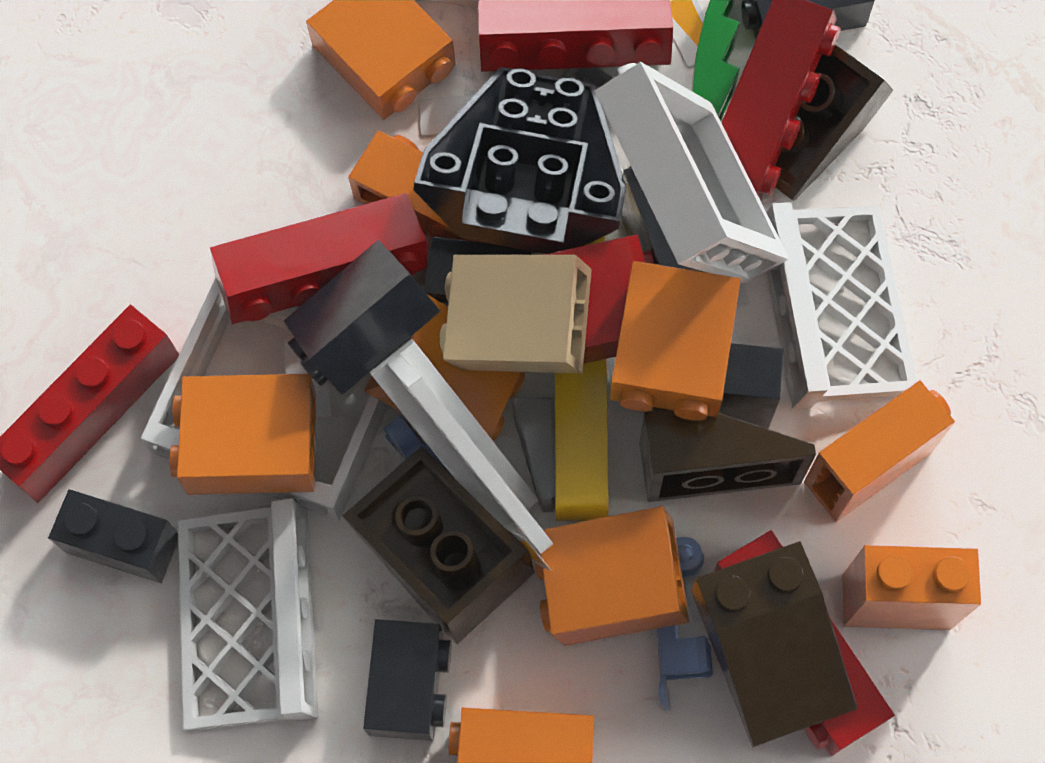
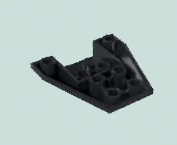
M500 67L424 149L414 180L413 191L460 238L550 254L585 246L618 230L626 193V184L602 105L595 93L597 89L596 84L580 82L574 78H558L532 73L525 69Z

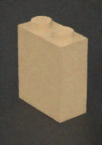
M454 255L452 272L448 273L445 281V294L449 305L447 323L443 324L440 331V348L443 353V360L461 370L583 373L592 269L576 255Z

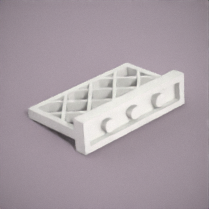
M791 202L772 203L766 213L789 260L767 271L780 345L784 349L783 360L792 408H812L820 401L898 396L917 382L880 206L793 210ZM867 221L871 240L865 248L841 230L847 222ZM813 224L829 237L817 250L801 238L799 225ZM833 240L857 257L846 272L822 254ZM805 257H807L810 260L807 265ZM861 261L878 273L880 286L875 293L851 276ZM814 264L838 281L828 296L810 284L808 271ZM842 285L866 302L856 318L832 301V298ZM814 302H815L817 305H819V307L817 308L816 311H815ZM871 307L888 319L890 332L884 339L860 322ZM823 310L847 327L836 343L819 330L817 318ZM852 331L876 349L865 365L841 347ZM823 349L828 352L826 357H824ZM883 354L898 366L901 381L886 382L870 368L878 357ZM833 356L857 374L850 385L830 386L826 365ZM862 379H864L866 382H868V384H859V383H860V381H861Z
M409 338L369 372L451 475L505 528L514 522L540 554L554 544L527 511L539 501L537 496L414 340Z
M290 498L271 501V507L178 520L183 730L191 732L287 719L297 721L319 719L308 511ZM268 522V540L254 556L238 540L251 524ZM234 526V528L229 532V534L224 529H222ZM214 530L224 540L210 557L203 562L194 554V532ZM234 547L249 559L250 562L230 585L214 569L230 549ZM268 557H269L270 568H268V567L264 564L265 560H266ZM195 564H196L198 567H200V569H199L196 573H195ZM260 569L270 577L271 591L259 606L256 607L240 591L256 571ZM210 576L226 591L206 614L196 605L195 592L206 578ZM236 598L252 614L232 637L215 621L232 600ZM270 609H272V620L266 616ZM196 615L201 619L200 623L197 626ZM262 621L273 631V644L263 657L258 660L241 644L258 623ZM209 628H212L227 642V645L208 667L197 657V643ZM237 650L254 665V668L234 690L217 673ZM273 661L274 673L268 668ZM198 669L203 672V674L200 676L199 679H198ZM264 674L275 684L276 707L257 710L243 697L261 675ZM213 681L230 697L215 715L199 717V696L209 683ZM238 704L245 710L231 713Z

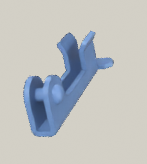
M689 537L676 538L682 578L696 575L704 565V555L699 543ZM677 625L657 629L660 672L659 697L665 711L670 710L667 680L710 678L713 675L711 645L708 642V638L699 636L678 639Z

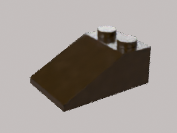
M836 44L830 56L821 55L815 73L821 75L816 92L810 103L802 101L795 120L801 121L797 137L790 150L782 148L775 165L781 168L775 188L792 201H795L864 130L894 91L882 77Z
M653 407L652 411L644 412L639 441L648 502L800 485L816 456L814 444L722 413H718L717 418L707 416L705 420L693 421L676 416L674 410Z
M422 446L342 515L344 520L420 607L437 624H440L441 629L456 644L461 642L535 573L528 550Z
M801 541L695 579L691 594L752 748L858 709L823 593Z

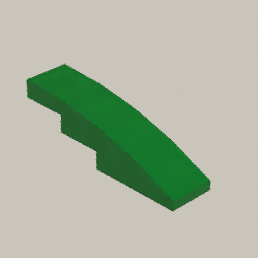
M710 0L705 13L692 76L691 91L711 102L720 121H722L736 89L740 67L728 63L735 47L740 23L728 18L735 0Z

